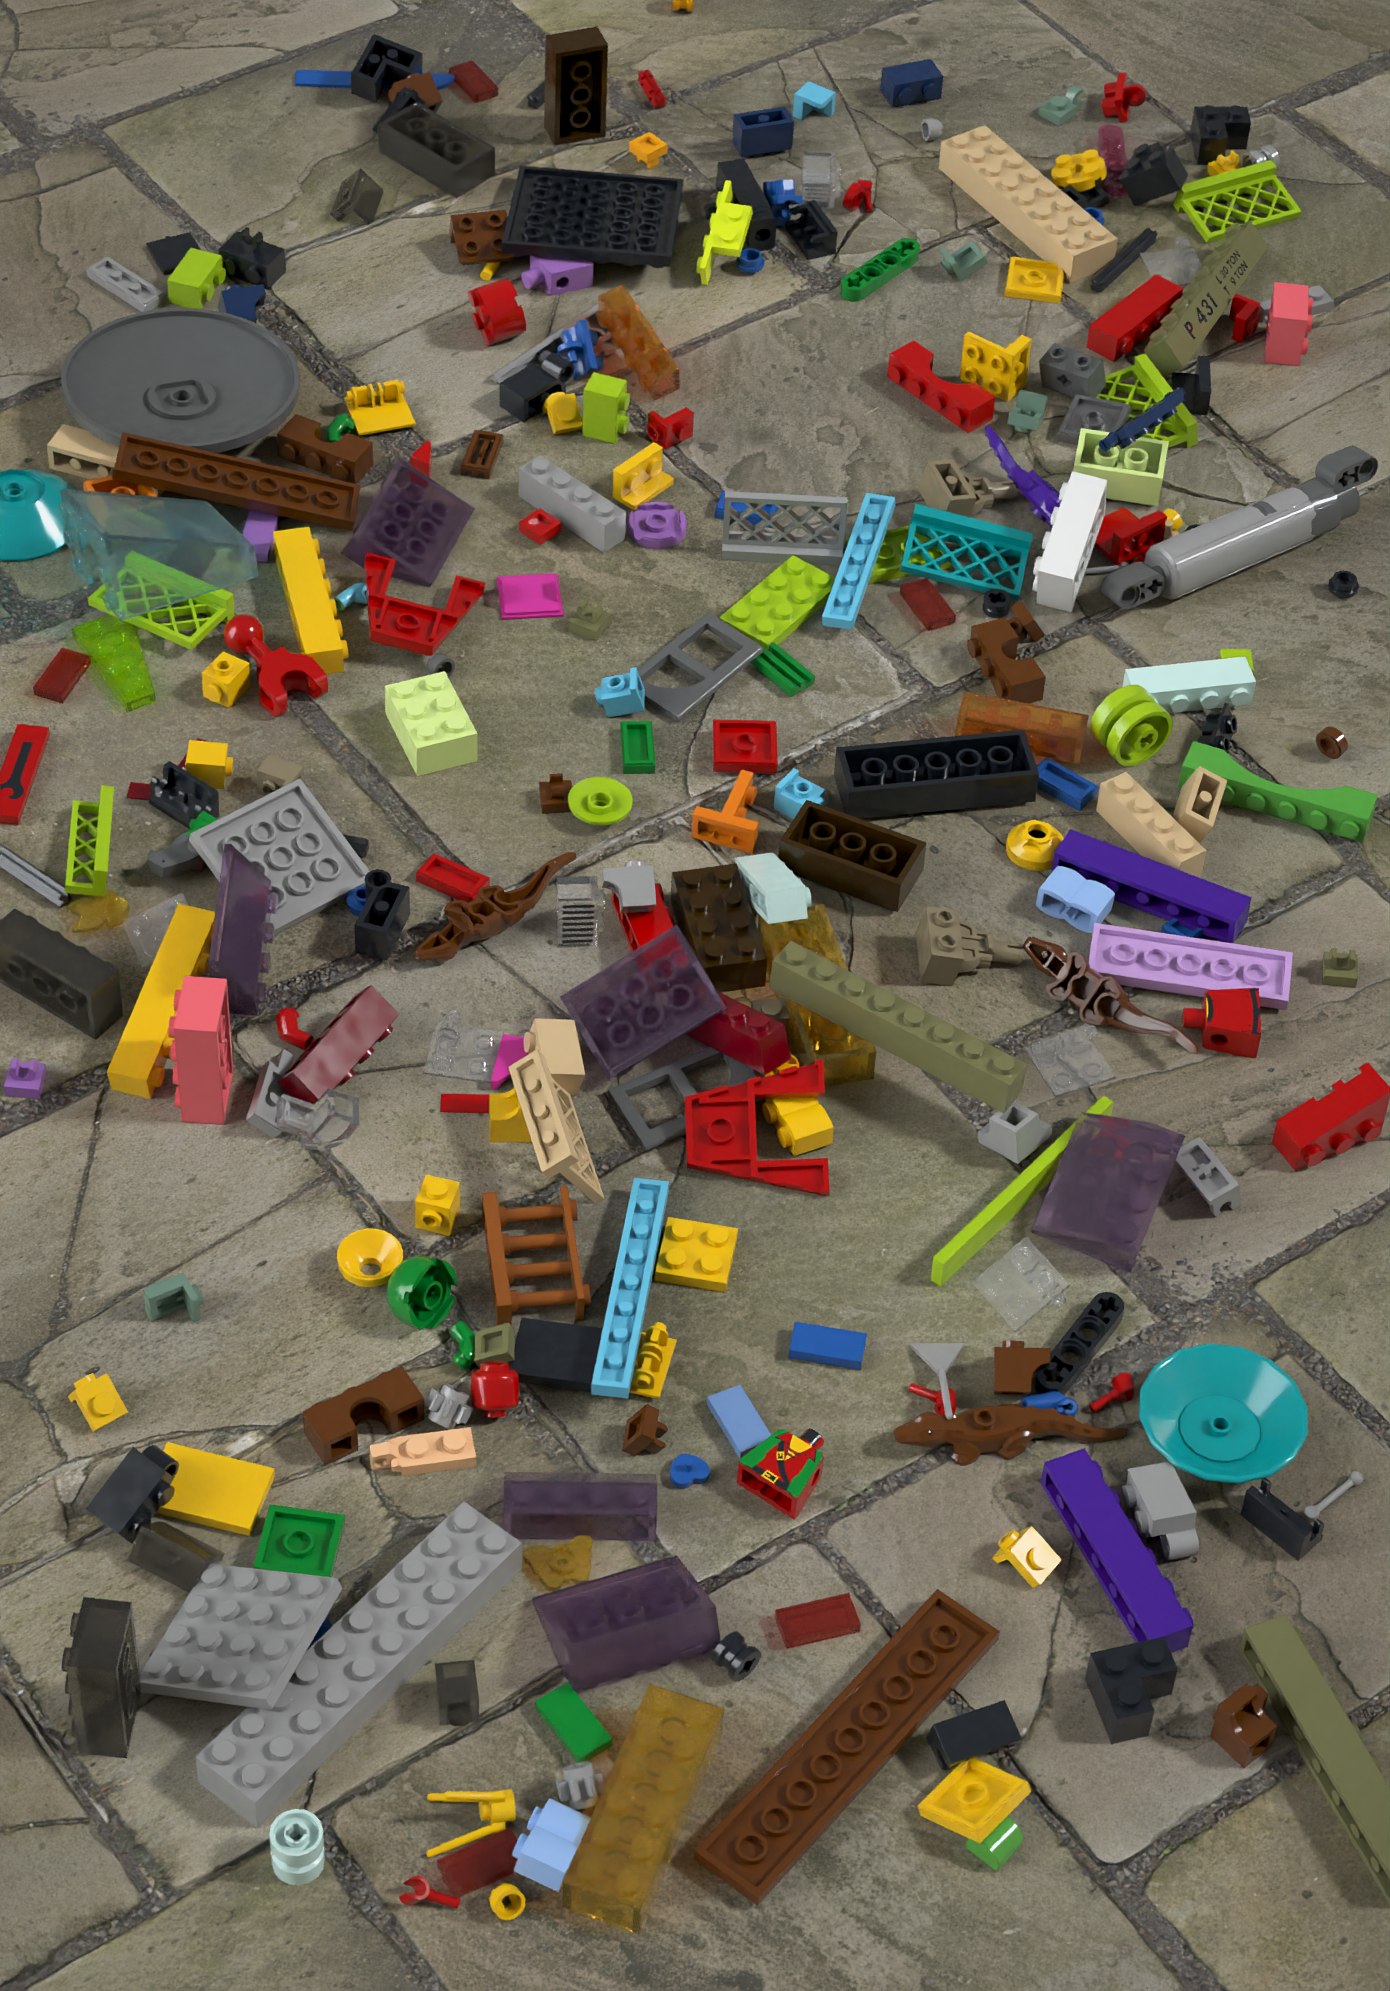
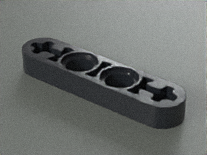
M1102 1292L1092 1299L1050 1353V1366L1043 1367L1037 1371L1035 1390L1038 1394L1056 1391L1065 1395L1121 1323L1124 1312V1302L1121 1297L1112 1292ZM1107 1308H1111L1112 1310L1107 1311L1102 1321L1100 1319L1101 1310L1105 1311ZM1090 1328L1095 1330L1099 1336L1094 1339H1087L1079 1331ZM1065 1352H1073L1080 1357V1360L1070 1363L1062 1359L1061 1355ZM1058 1370L1060 1372L1058 1382L1047 1383L1046 1381H1051Z

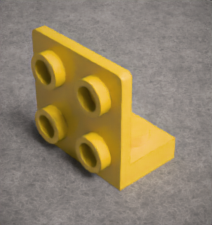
M967 332L963 340L960 380L966 383L975 382L994 396L1008 402L1026 386L1032 339L1021 335L1017 340L1009 343L1004 348L978 335Z

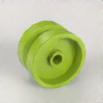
M1136 684L1119 688L1107 696L1093 714L1090 730L1093 737L1108 749L1109 754L1119 764L1125 767L1136 766L1146 762L1165 745L1172 732L1173 721L1171 715L1155 702L1151 694L1145 688Z

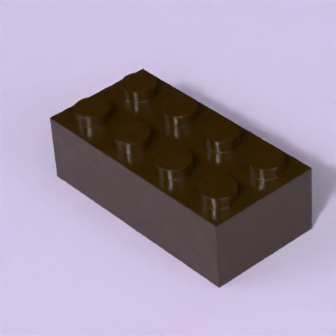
M598 26L545 35L544 128L554 146L606 137L608 44Z
M806 800L779 841L778 858L796 876L898 912L923 871L926 842Z
M737 863L672 872L670 900L686 952L690 954L692 959L695 982L699 981L721 993L764 987L766 984L767 956Z

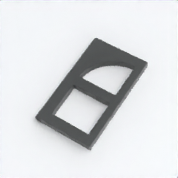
M707 612L637 669L645 688V702L675 722H679L764 650L761 645L715 615ZM707 629L739 650L715 671L682 650ZM670 660L701 682L684 688H663L644 682V680Z
M710 1047L608 1089V1095L641 1145V1148L644 1151H648L686 1135L685 1115L650 1130L629 1096L669 1080L685 1104V1097L697 1094L685 1073L724 1057L730 1068L731 1074L728 1087L745 1083L747 1079L757 1077L749 1066ZM755 1099V1105L765 1102L766 1099Z

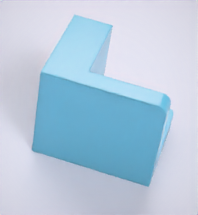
M808 81L794 94L793 117L802 120L812 110L829 117L834 114L836 92Z

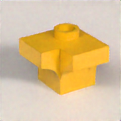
M515 1087L505 1093H490V1143L532 1142Z

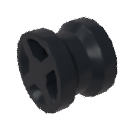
M734 1631L724 1637L712 1654V1661L719 1667H726L728 1675L735 1682L746 1678L755 1669L761 1658V1652L755 1646H748L745 1643L744 1636L738 1631Z

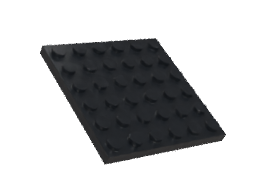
M520 166L503 235L502 253L515 257L532 255L592 260L600 264L617 262L626 266L641 264L650 265L653 268L671 267L684 179Z

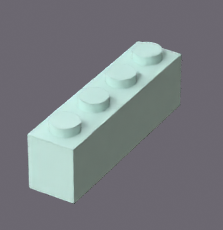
M1246 657L1125 669L1122 687L1140 685L1151 694L1156 703L1161 705L1170 714L1223 708L1227 702L1229 707L1252 705L1256 680Z
M773 852L735 858L749 903L768 924L808 918L807 907H811L812 903L809 888L805 887L801 879L797 878L793 871L789 870L785 863Z

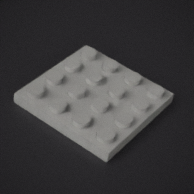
M301 778L194 831L189 837L190 843L262 941L347 898L349 892L360 886H365V875L370 872Z
M208 1563L135 1683L142 1693L272 1710L340 1594L342 1587L338 1579L332 1577Z

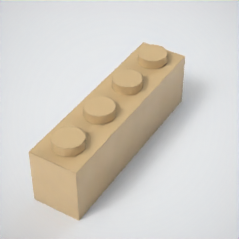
M62 424L47 444L49 468L90 480L113 475L119 447L105 442L87 430ZM152 487L157 498H159L164 490Z
M1127 772L1100 784L1096 811L1141 856L1201 878L1206 849Z

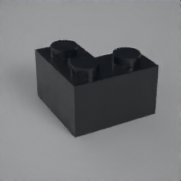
M373 34L351 73V94L376 103L387 83L393 85L394 82L405 80L414 73L422 75L423 53Z
M1237 105L1231 107L1194 106L1190 135L1197 165H1208V163L1216 161L1220 154L1225 157L1226 149H1247L1251 126L1248 107Z
M1157 142L1137 147L1133 152L1132 158L1125 165V170L1119 179L1134 206L1180 191L1189 175L1175 150L1170 149L1164 152L1160 143Z
M1165 1637L1090 1653L1085 1680L1111 1744L1149 1736L1154 1715V1708L1150 1699L1172 1695L1178 1668Z

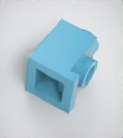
M637 667L630 668V673L602 678L601 687L595 688L597 704L604 707L607 718L644 711L645 688Z
M793 768L775 786L774 810L794 819L806 800L826 806V800L824 799L825 789L800 777L799 771Z

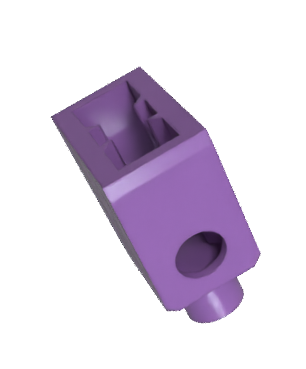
M530 255V270L522 273V281L526 288L540 285L551 296L593 286V263L590 260Z

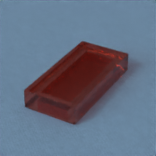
M473 61L449 67V74H454V81L475 103L498 96V87Z
M928 578L900 585V595L928 631L955 623L956 614Z
M61 648L33 686L34 695L63 704L91 665L90 655Z
M849 1593L775 1610V1620L786 1649L860 1632L861 1623Z
M511 1827L437 1859V1868L453 1897L460 1898L515 1873L514 1868L518 1859L512 1856V1852L518 1840Z

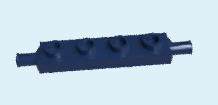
M1178 387L1173 392L1167 393L1164 399L1158 401L1116 431L1110 432L1106 438L1100 440L1099 447L1101 450L1108 451L1117 445L1120 449H1123L1148 433L1150 429L1177 413L1176 406L1185 401L1184 389Z

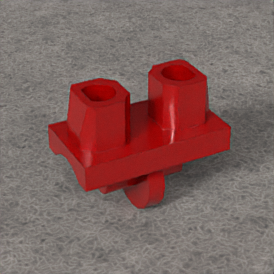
M1126 72L1118 73L1117 82L1104 85L1105 98L1102 99L1101 104L1104 117L1118 115L1120 123L1128 122L1130 106H1140L1146 100V90L1141 85L1131 84L1126 86Z

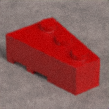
M1368 1062L1359 1067L1361 1074L1344 1084L1340 1079L1331 1086L1334 1091L1319 1101L1312 1097L1277 1120L1272 1144L1295 1171L1307 1166H1315L1323 1159L1335 1154H1343L1351 1147L1365 1141L1371 1142L1381 1134L1390 1100V1087Z

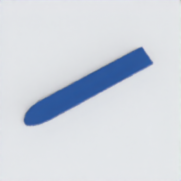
M296 70L295 86L351 88L352 71ZM431 73L438 90L449 86L454 81V74ZM387 83L384 89H391L392 85Z

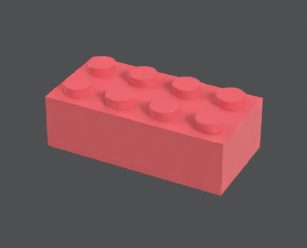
M184 976L182 990L175 991L174 1011H177V1014L170 1017L168 1029L169 1037L175 1039L171 1044V1061L177 1062L174 1064L173 1084L179 1085L175 1092V1107L181 1108L182 1122L224 1125L234 1073L227 979Z

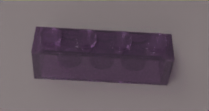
M505 1472L503 1530L516 1539L656 1541V1474Z

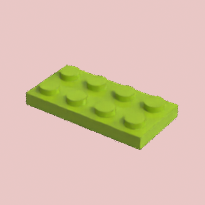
M792 555L721 615L719 619L761 645L762 648L765 647L769 650L771 643L780 644L827 603L835 577Z

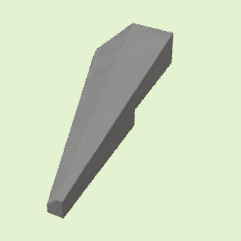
M602 300L492 374L490 378L498 384L532 363L541 368L543 361L549 354H558L557 347L564 343L562 331L575 326L579 320H586L588 328L597 332L598 342L593 347L595 355L603 357L631 350L637 346L623 323H617L606 303Z

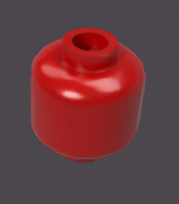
M480 1363V1369L473 1371L471 1374L472 1406L479 1410H484L485 1417H505L506 1410L518 1405L519 1377L515 1370L509 1368V1363Z

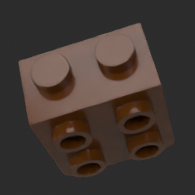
M506 210L451 215L449 237L450 242L456 245L458 260L461 265L503 262L514 259V256L502 253V240L508 218Z

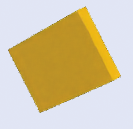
M167 1442L163 1451L178 1461L179 1469L170 1484L175 1488L173 1497L166 1505L161 1506L156 1513L250 1536L275 1478V1468Z

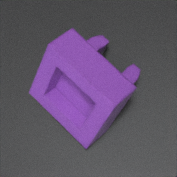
M13 1058L10 1062L4 1084L5 1096L40 1099L46 1077V1065L38 1063L35 1059H31V1062L18 1061V1058Z

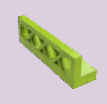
M101 785L99 803L73 800L64 893L105 897L114 786ZM78 812L98 814V816L87 821ZM88 832L94 838L85 842L79 835ZM85 853L92 860L83 863L76 857ZM84 875L92 883L72 882V880Z

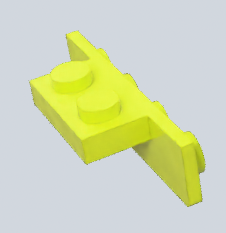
M727 180L725 181L723 191H719L717 194V211L712 213L710 217L711 231L709 235L706 234L704 237L703 257L699 256L697 260L696 271L700 274L703 285H708L717 254L740 257L753 214L752 206L732 204L731 181Z

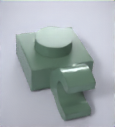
M1073 85L1069 88L1064 98L1055 95L1039 106V115L1057 126L1062 125L1076 115L1077 108L1083 102L1077 97L1084 92V89Z

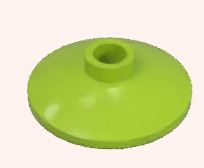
M590 777L579 781L571 788L568 795V806L578 819L586 823L611 825L620 822L629 815L633 806V798L629 789L617 780L607 777Z

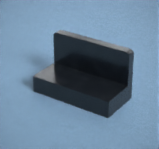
M1198 355L1195 374L1173 372L1171 384L1173 391L1178 387L1184 389L1185 401L1182 403L1190 414L1208 415L1211 397L1210 357Z

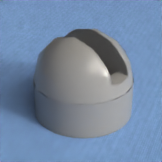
M933 118L922 121L921 132L925 141L936 140L943 133L941 121Z

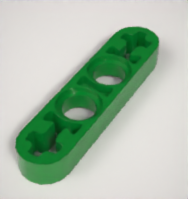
M900 239L846 275L841 281V297L847 301H860L911 267L919 260V243L913 239ZM866 275H875L877 277H868Z

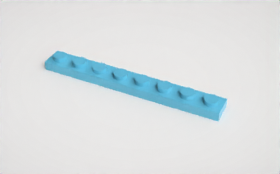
M634 1178L591 1384L592 1395L629 1398L667 1204L669 1181Z

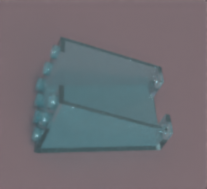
M71 489L60 491L62 503H59V511L63 520L66 521L68 529L64 531V536L73 554V558L70 559L71 569L74 575L79 576L87 585L93 583L91 572L98 570L100 580L105 584L106 593L103 594L104 604L109 612L112 611L121 621L259 577L254 546L207 501Z

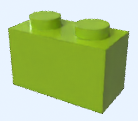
M190 248L167 279L169 303L191 309H202L206 302L212 299L218 285H222L224 282L226 270L223 268L222 255Z
M593 372L583 392L582 436L616 444L620 435L627 432L629 417L626 416V410L630 402V393H627V380Z

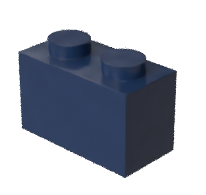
M931 59L883 67L880 91L892 108L941 99L943 75Z
M785 106L734 114L732 142L740 157H751L757 154L776 153L792 149L794 121Z

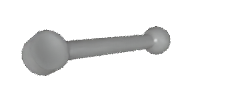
M1121 562L1115 566L1087 568L1085 574L1114 572L1129 564Z
M1358 1471L1351 1472L1348 1480L1316 1506H1307L1304 1511V1518L1309 1522H1314L1319 1518V1513L1350 1487L1360 1485L1363 1481L1362 1474Z

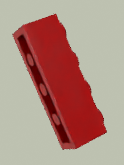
M1155 274L1090 324L1086 348L1115 362L1121 356L1128 354L1139 342L1145 341L1153 331L1160 328L1162 325L1160 323L1161 320L1172 311L1171 306L1182 297L1184 288Z
M655 883L656 907L654 912L620 913L619 899L613 891L611 902L649 996L684 989L688 985L689 974L693 973L691 956L683 951L681 932L673 927L672 910L669 906L665 907L663 903L664 894L660 883Z

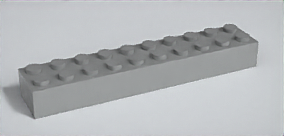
M466 1502L461 1503L305 1652L272 1710L247 1707L196 1756L198 1782L258 1828L522 1569V1542Z

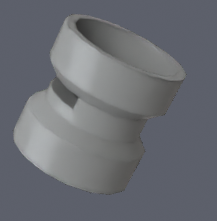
M1266 145L1259 148L1258 151L1252 150L1242 156V167L1272 160L1278 169L1280 158L1277 150L1272 145Z

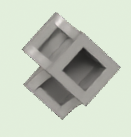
M631 861L625 863V867L603 868L601 872V887L609 889L617 895L620 913L654 912L656 893L653 865L645 866L644 861Z
M1014 1101L1005 1113L998 1111L989 1118V1123L978 1131V1142L1019 1164L1052 1136V1127L1040 1120L1038 1113Z

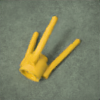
M512 1789L487 1792L446 1791L445 1793H429L427 1795L428 1801L479 1803L481 1820H489L490 1825L429 1849L426 1855L431 1858L487 1835L506 1832L505 1823L515 1822L516 1819L515 1799Z

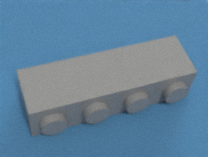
M541 455L519 468V497L537 509L541 508L560 520L564 527L603 553L625 540V510Z

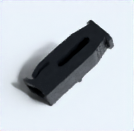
M745 159L718 162L716 189L723 191L725 181H731L733 192L732 204L752 206L753 214L744 241L747 248L759 251L771 250L775 246L777 220L773 216L769 203ZM716 202L704 205L707 220H710L712 213H716Z

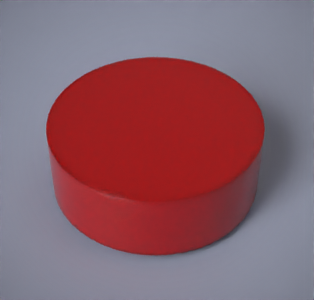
M856 182L850 185L843 199V208L851 212L858 208L864 196V186Z

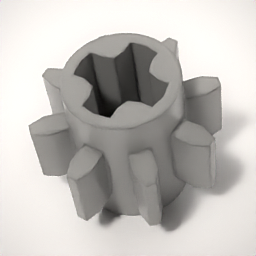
M444 1383L441 1390L432 1388L424 1403L431 1410L428 1418L448 1429H453L456 1422L458 1424H466L474 1409L468 1406L467 1403L470 1395L447 1383Z
M590 1761L578 1762L562 1768L564 1778L555 1780L561 1802L569 1800L570 1808L574 1810L589 1808L600 1803L598 1793L607 1791L602 1769L593 1770L592 1762Z

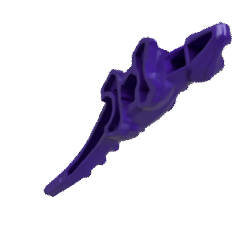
M987 425L985 427V436L989 440L990 447L994 449L995 456L999 458L1001 468L1006 470L1007 477L1014 482L1016 488L1021 491V494L1034 505L1031 511L1043 522L1047 519V523L1051 527L1050 530H1052L1053 525L1050 524L1054 507H1060L1062 501L1059 500L1060 493L1049 482L1044 481L1035 471L1031 470L1028 473L1015 462L1001 438Z

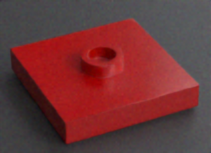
M713 719V772H740L745 770L753 773H777L776 721Z

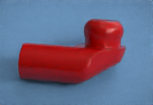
M287 1007L282 1008L276 1016L279 1038L305 1051L313 1042L314 1037L298 1029L297 1018L300 1016L297 1010Z

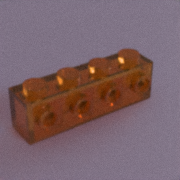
M624 284L599 295V312L596 313L598 322L602 328L607 327L614 347L617 350L621 349L624 353L627 367L631 371L635 370L642 390L644 392L648 391L655 401L680 389V370Z
M964 692L957 716L955 736L1025 730L1033 755L1080 763L1089 715Z

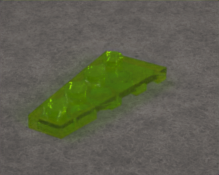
M109 614L71 628L73 639L127 713L156 702L153 684L133 624Z

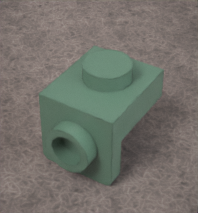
M970 241L952 254L945 247L939 249L944 258L940 261L948 275L954 273L960 282L988 264L985 256L973 241Z
M1020 390L1016 406L1009 413L1007 424L1014 425V429L1020 432L1031 433L1032 430H1037L1043 422L1047 396Z
M184 1273L167 1280L155 1282L143 1289L145 1311L151 1322L184 1308L193 1322L201 1319L200 1305L204 1304L201 1291L196 1284L191 1285Z

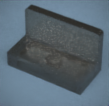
M360 168L341 183L331 216L339 222L354 211L370 225L374 222L384 191Z
M160 1521L140 1527L127 1561L190 1593L192 1588L200 1581L202 1573L210 1564L222 1561L225 1553Z

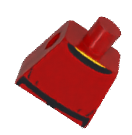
M1259 988L1206 991L1201 1009L1183 1008L1182 1028L1201 1029V1043L1205 1049L1256 1058L1261 1039Z

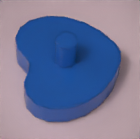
M681 1454L671 1465V1482L678 1489H686L692 1484H703L709 1479V1466L697 1456Z

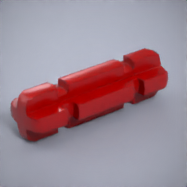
M648 69L644 72L639 71L638 82L655 109L665 107L666 97L651 71Z

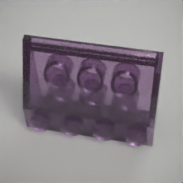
M399 458L383 479L343 547L341 554L364 568L366 552L396 559L393 578L431 587L475 508Z
M225 844L208 963L210 977L227 979L229 1014L258 1016L259 1003H265L267 984L262 983L263 973H269L270 953H266L267 943H273L274 923H270V916L277 913L278 894L272 893L270 879L232 844Z
M677 924L560 996L609 1081L727 1009L704 966Z
M1081 1112L1031 1233L1131 1272L1185 1136L1150 1122Z
M677 1555L532 1598L534 1608L559 1667L574 1691L591 1689L599 1683L615 1678H628L636 1672L648 1668L664 1667L671 1664L672 1661L688 1656H700L716 1648L721 1642L716 1605Z

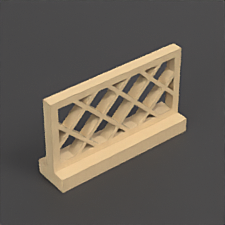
M535 1050L508 1068L541 1171L549 1179L561 1173L596 1204L605 1198L571 1096L551 1077L545 1056L539 1050Z

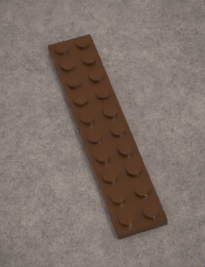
M937 1589L695 1849L694 1859L758 1906L999 1639L1000 1631Z

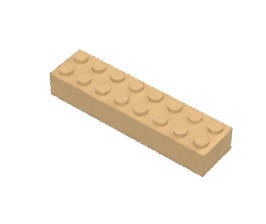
M986 125L941 141L939 169L1044 261L1055 262L1058 265V271L1059 267H1061L1064 271V279L1069 283L1101 271L1115 258L1118 238Z

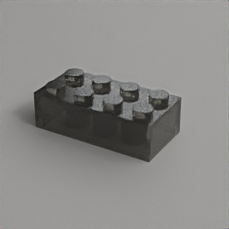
M415 102L378 124L380 153L455 198L495 175V147L419 102Z
M15 908L0 920V983L95 1040L123 1017L119 969L111 962L103 961L91 954L85 947L74 944L64 938L60 932L52 931L39 923L33 916L25 915Z
M83 1597L80 1612H74L71 1619L70 1636L73 1637L72 1646L65 1647L62 1656V1671L67 1672L65 1693L70 1694L68 1714L73 1716L71 1735L72 1737H77L80 1754L127 1758L142 1694L132 1602Z

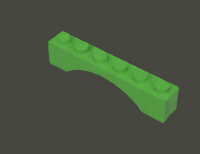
M1195 741L1192 742L1183 762L1178 788L1181 789L1194 771L1201 766L1227 780L1221 799L1223 802L1362 843L1371 824L1378 798L1377 794L1350 786L1312 790L1276 784L1247 771L1223 749Z

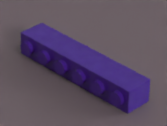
M1072 829L1069 830L1054 852L1052 872L1057 866L1075 870L1086 880L1097 881L1110 888L1115 893V901L1167 921L1173 918L1177 919L1178 925L1191 930L1200 928L1204 931V935L1222 942L1234 943L1247 922L1252 897Z
M1085 1448L1046 1461L1044 1463L1041 1486L1135 1643L1165 1637L1171 1653L1188 1647L1191 1632L1194 1628L1192 1616L1187 1608L1181 1607L1175 1597V1590L1171 1581L1167 1577L1164 1578L1152 1550L1145 1548L1140 1540L1135 1522L1131 1518L1126 1517L1116 1491L1109 1489L1098 1462L1092 1461Z

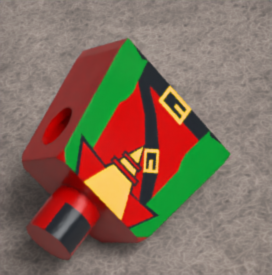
M785 1429L777 1430L738 1461L737 1484L795 1520L822 1475L824 1456L819 1451L824 1444L822 1436L813 1429H807L799 1438Z

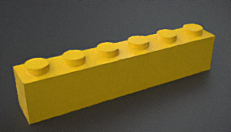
M309 527L273 531L274 556L300 654L312 657L324 670L325 674L344 672L343 659L349 657L346 640H340L343 637L340 619L335 620L334 618L337 617L335 599H329L331 597L329 578H323L326 576L323 558L318 559L320 556L318 539H312Z
M178 903L108 1067L107 1074L111 1090L151 1099L155 1088H159L162 1085L165 1076L164 1066L167 1059H171V1044L175 1040L169 1037L168 1034L170 1017L177 1014V1011H174L175 991L182 990L184 976L202 977L203 974L209 972L212 962L211 953L214 946L218 947L223 937V927L219 925L217 912Z

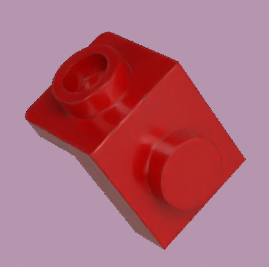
M1239 294L1234 295L1229 318L1235 321L1232 340L1242 343L1249 334H1254L1259 323L1258 315L1261 303Z
M685 407L663 418L655 411L648 413L647 434L653 441H656L667 450L693 436L694 412Z

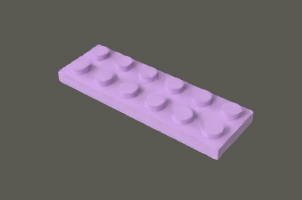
M1094 923L1088 963L1090 968L1097 971L1103 977L1114 976L1119 985L1204 997V993L1208 990L1259 988L1260 1006L1287 1010L1293 952Z

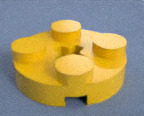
M1094 149L1071 156L1068 154L1060 155L1055 159L1056 165L1051 170L1053 184L1064 188L1071 185L1078 192L1093 188L1095 181L1100 177L1101 181H1103L1107 174L1104 159Z

